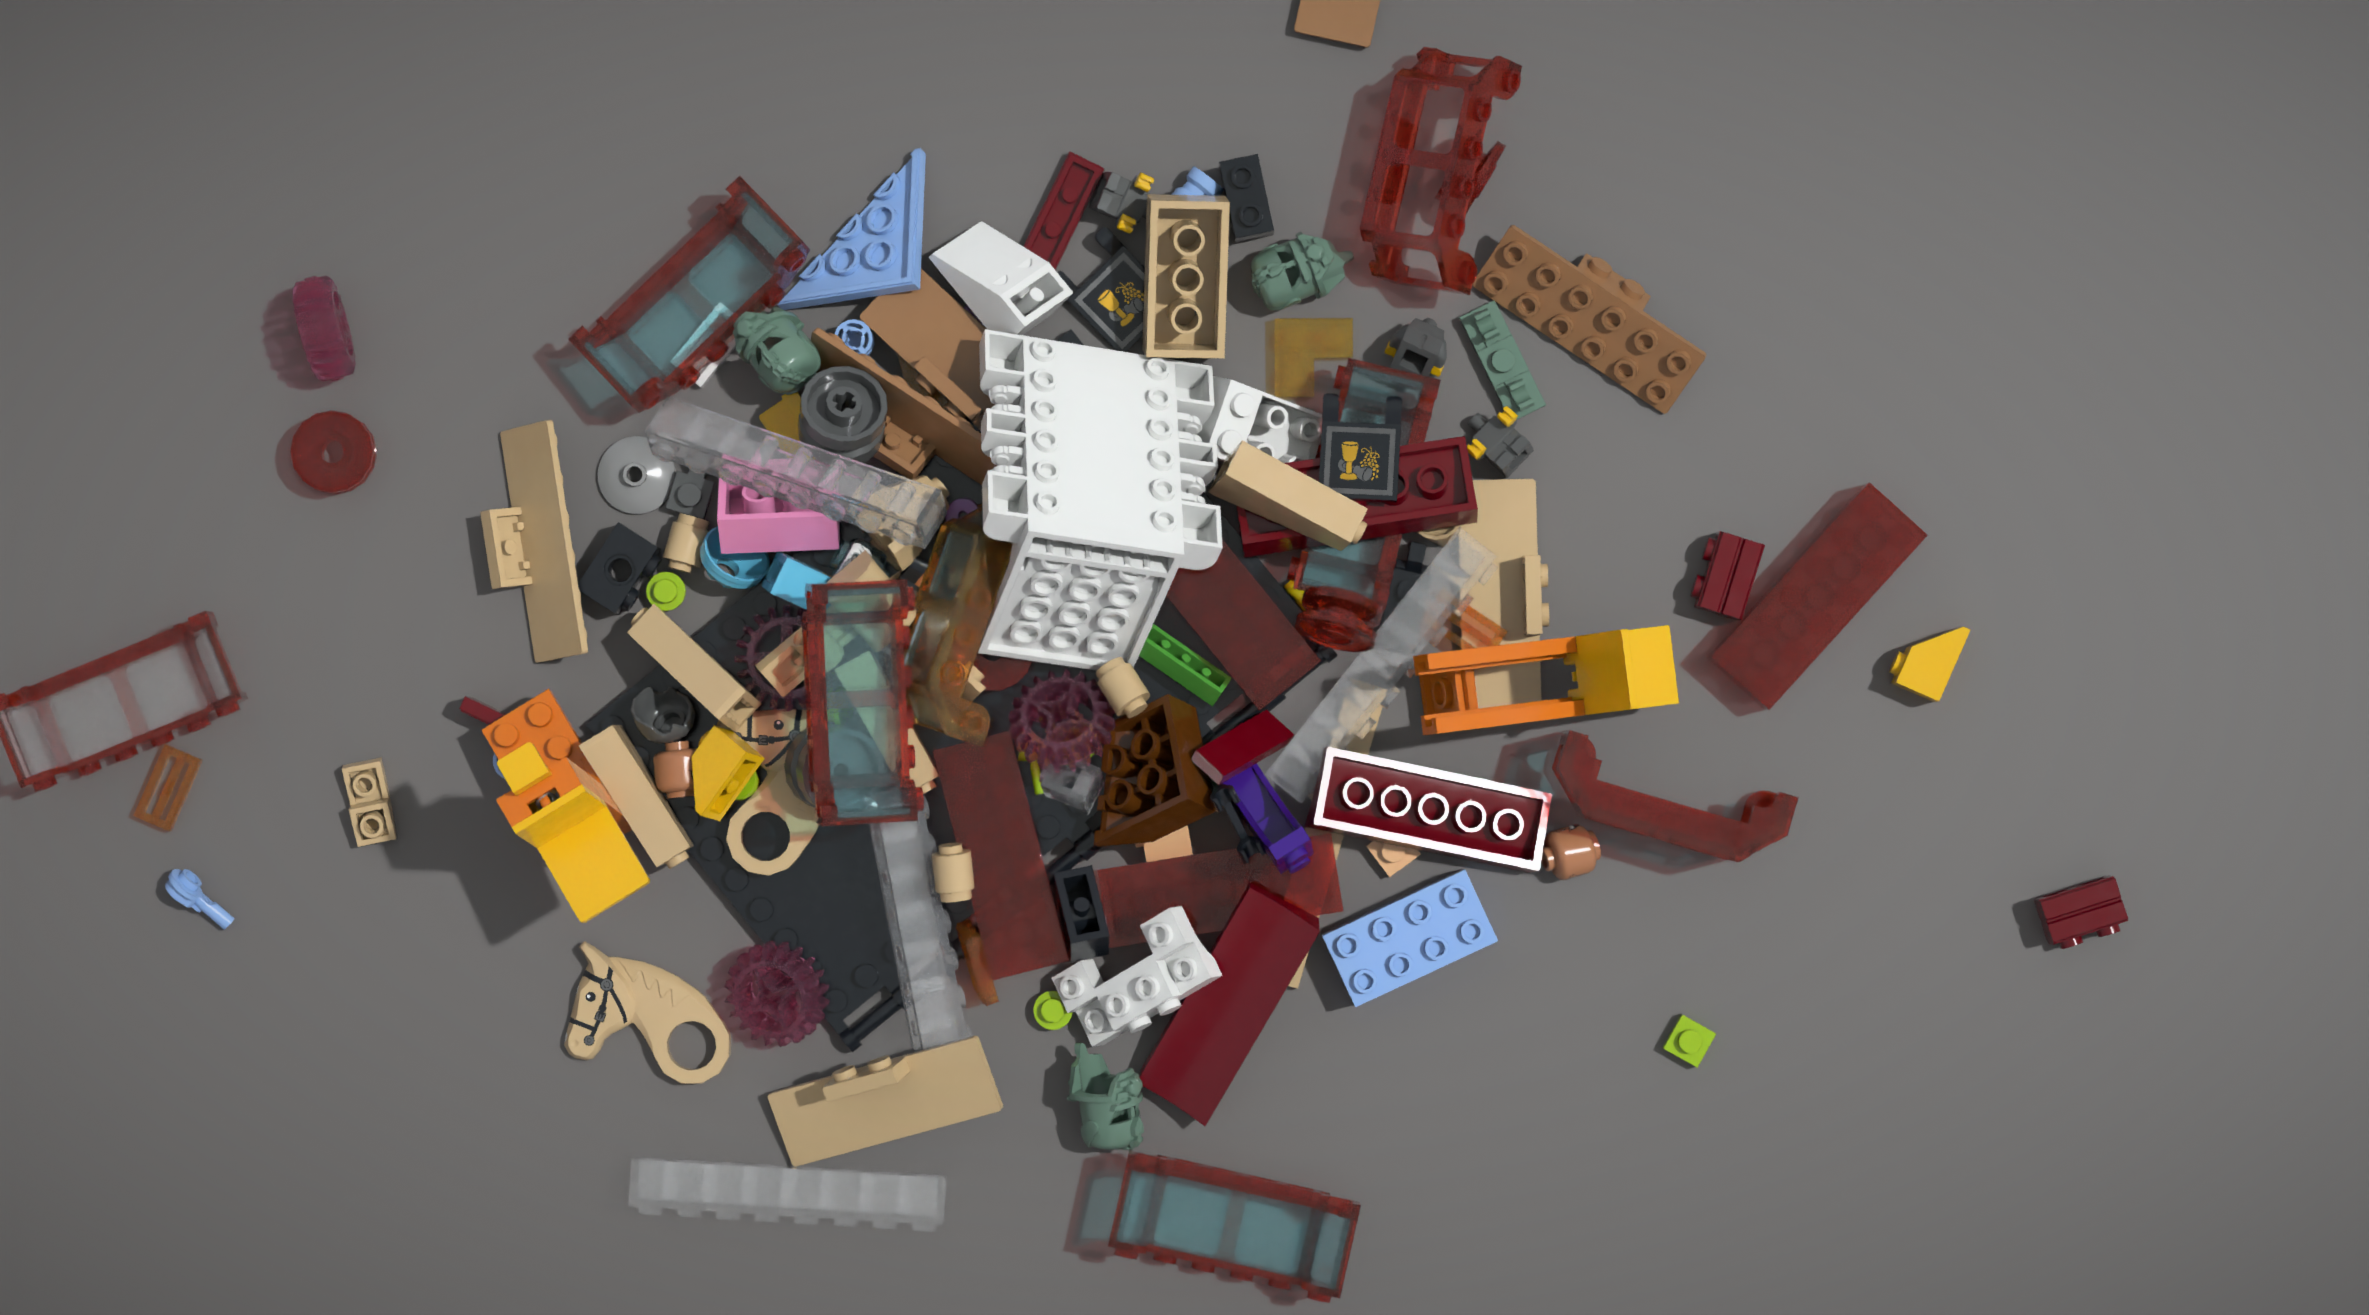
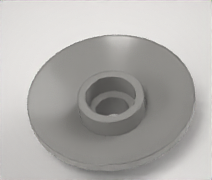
M640 436L627 437L615 442L603 454L598 467V484L604 498L616 509L628 514H645L656 510L668 500L676 476L675 465L668 451L658 442ZM634 467H638L642 471V478L637 482H632L628 478L629 470Z

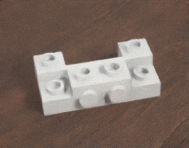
M1182 906L1168 908L1140 925L1153 954L1108 981L1103 982L1093 959L1081 960L1052 977L1067 1013H1077L1092 1047L1105 1045L1129 1030L1130 1033H1135L1145 1029L1152 1024L1151 1017L1158 1013L1160 1016H1164L1176 1011L1182 1006L1180 1000L1223 976L1215 958L1206 950L1195 934Z

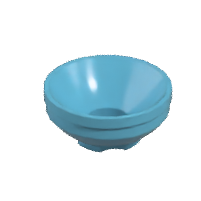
M718 526L706 534L700 547L701 561L707 574L725 588L747 589L754 587L768 572L770 560L767 552L721 554ZM717 564L729 566L734 571L735 576L726 573Z

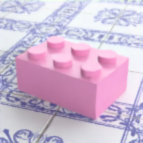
M819 462L719 465L717 524L721 554L838 550L840 540V485L838 468Z

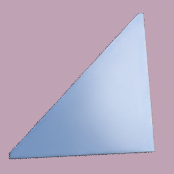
M921 148L913 150L910 154L912 158L897 174L893 172L873 194L875 198L860 215L856 213L836 235L838 239L823 255L819 253L798 276L801 279L786 296L782 294L777 299V305L781 309L789 310L920 290L926 153Z

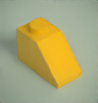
M1958 627L1906 647L1904 653L1898 651L1889 670V673L1894 674L1891 683L1932 702H1939L1970 633V629Z
M714 725L711 730L701 737L698 748L692 755L695 811L700 816L719 822L765 759L734 731Z

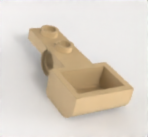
M866 550L820 588L831 602L755 665L782 697L786 696L814 671L825 673L835 667L843 657V647L858 634L874 652H878L914 621L916 617L914 606Z

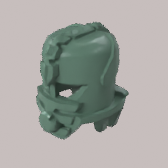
M1299 232L1295 234L1296 238L1279 245L1277 243L1270 245L1254 256L1250 266L1253 292L1259 298H1262L1264 305L1270 310L1285 309L1302 302V299L1311 295L1320 299L1325 297L1338 283L1345 279L1343 267L1354 259L1353 252H1338L1330 240Z
M777 306L772 308L770 313L759 308L755 312L745 311L734 323L733 335L738 356L745 363L751 364L759 374L758 378L774 392L786 395L797 393L817 374L816 372L821 365L818 349L808 336L801 331L804 323L794 313L785 311Z
M1076 1043L1074 1048L1077 1057L1075 1062L1071 1064L1070 1080L1068 1081L1070 1091L1067 1100L1079 1101L1082 1123L1080 1134L1084 1143L1089 1148L1095 1147L1102 1150L1123 1149L1130 1151L1135 1147H1139L1144 1138L1141 1137L1142 1133H1144V1126L1139 1111V1103L1143 1099L1142 1092H1140L1143 1084L1139 1074L1135 1073L1133 1068L1130 1067L1123 1072L1110 1074L1102 1054H1089L1084 1043Z

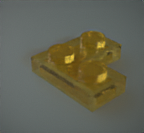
M1353 318L1274 319L1276 397H1314V358H1353Z

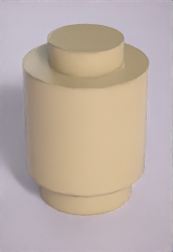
M679 513L677 522L673 521L663 553V558L670 560L669 568L691 573L692 567H701L700 547L704 537L709 532L707 531L709 521Z
M1117 657L1105 663L1096 671L1095 674L1099 679L1097 685L1117 716L1126 715L1128 718H1132L1147 708L1148 704L1146 701L1149 699L1150 693L1131 663H1125L1122 657Z
M958 842L939 845V851L931 854L935 892L940 893V901L950 903L971 899V890L975 888L971 850L963 849L962 843Z

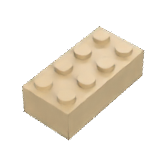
M1147 194L1142 350L1146 357L1225 358L1230 202L1226 196Z

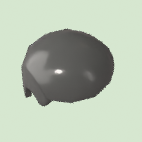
M647 687L633 699L631 713L639 733L650 742L670 743L680 740L693 727L695 710L689 697L678 691L676 692L672 687H668L664 692H656L651 687Z

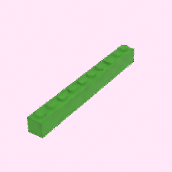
M1154 624L1139 654L1141 658L1212 707L1232 679Z

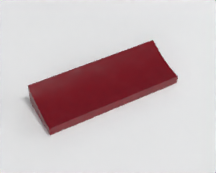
M1465 436L1400 446L1397 503L1355 501L1368 509L1362 520L1367 523V527L1360 540L1477 523L1478 508ZM1320 458L1285 463L1319 482ZM1237 506L1244 558L1326 545Z
M1325 747L1304 827L1530 873L1539 871L1552 794Z
M1249 883L1209 951L1215 958L1223 976L1180 1001L1182 1006L1173 1013L1138 1073L1143 1087L1171 1102L1206 1126L1320 933L1319 918Z

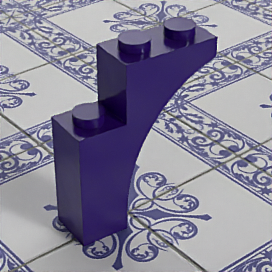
M1257 763L1222 783L1234 787L1240 802L1235 804L1232 801L1253 836L1259 837L1268 856L1280 875L1289 870L1290 874H1293L1311 862L1308 858L1314 854L1311 839L1282 802Z

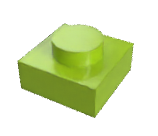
M1681 1014L1662 1048L1698 1068L1716 1033Z

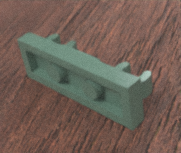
M1495 300L1459 317L1502 407L1508 406L1518 415V420L1546 406Z

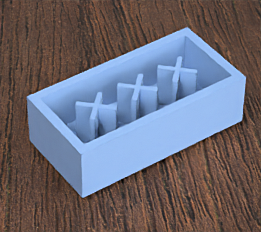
M1465 869L1458 870L1321 934L1355 1007L1498 941Z

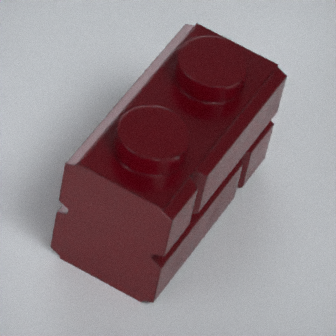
M1722 531L1717 532L1715 539L1708 537L1702 554V560L1708 561L1704 576L1696 575L1690 597L1696 598L1694 607L1734 620H1742L1765 545Z
M2111 875L2034 899L2048 944L2054 945L2059 943L2060 949H2066L2083 943L2082 935L2095 931L2098 937L2121 931L2119 924L2128 921L2116 879Z

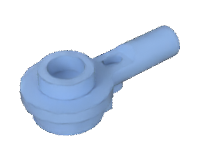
M174 869L169 873V880L165 883V888L177 902L187 908L192 907L199 913L203 911L223 930L235 919L218 903L211 901L203 894L200 887L202 885L201 880L188 869L183 871Z

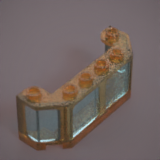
M982 503L978 504L977 509L958 519L952 518L941 524L928 567L924 573L913 605L916 609V617L904 631L890 671L895 686L900 688L908 706L905 710L912 723L983 747L990 727L989 713L982 705L963 699L962 695L991 615L997 592L1007 569L1013 543L992 539L984 533Z

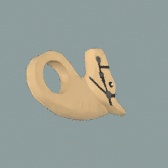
M823 696L811 710L775 709L755 711L735 732L765 758L760 766L767 771V776L759 788L730 819L726 840L732 858L748 872L769 876L789 869L801 856L818 830L823 811L805 804L793 794L786 782L784 763L787 750L796 736L812 725L824 723L825 697ZM721 721L717 722V726L731 730ZM761 812H771L780 816L786 822L790 831V842L786 851L780 857L773 860H760L753 857L746 850L743 843V829L746 822L753 815Z
M586 941L579 946L588 965L577 988L565 1035L564 1046L572 1057L586 1061L593 1059L601 1050L606 1038L634 1023L646 1039L663 1073L681 1084L703 1083L722 1071L731 1055V1033L724 1020L704 994L679 976L663 968L643 961L608 957ZM696 1021L702 1023L712 1031L715 1037L716 1050L714 1056L707 1065L701 1068L689 1069L680 1066L670 1053L669 1040L671 1034L678 1025L684 1022Z

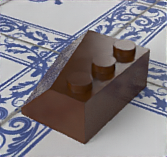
M1167 694L1149 703L1143 712L1132 718H1128L1125 715L1106 724L1101 771L1106 773L1104 795L1098 796L1097 810L1102 812L1100 830L1095 831L1094 845L1099 847L1154 842L1216 812L1210 800L1212 789L1209 776L1191 760L1194 752L1203 746L1196 707Z

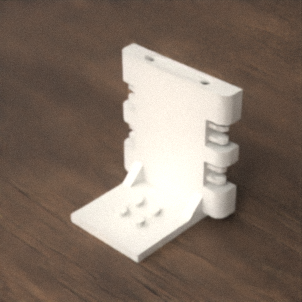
M985 329L979 343L980 388L984 394L989 396L991 403L995 405L991 409L986 408L981 420V449L985 455L991 458V462L997 466L987 471L982 483L983 531L992 539L1013 543L1008 568L978 638V653L1090 670H1098L1110 660L1122 657L1125 663H1131L1134 668L1178 568L1191 570L1209 568L1216 563L1223 548L1220 506L1206 504L1205 499L1199 496L1206 491L1205 486L1212 481L1218 468L1217 444L1202 442L1201 437L1196 435L1202 431V425L1210 418L1215 406L1213 368L1209 365L1160 357H1146L1141 354Z

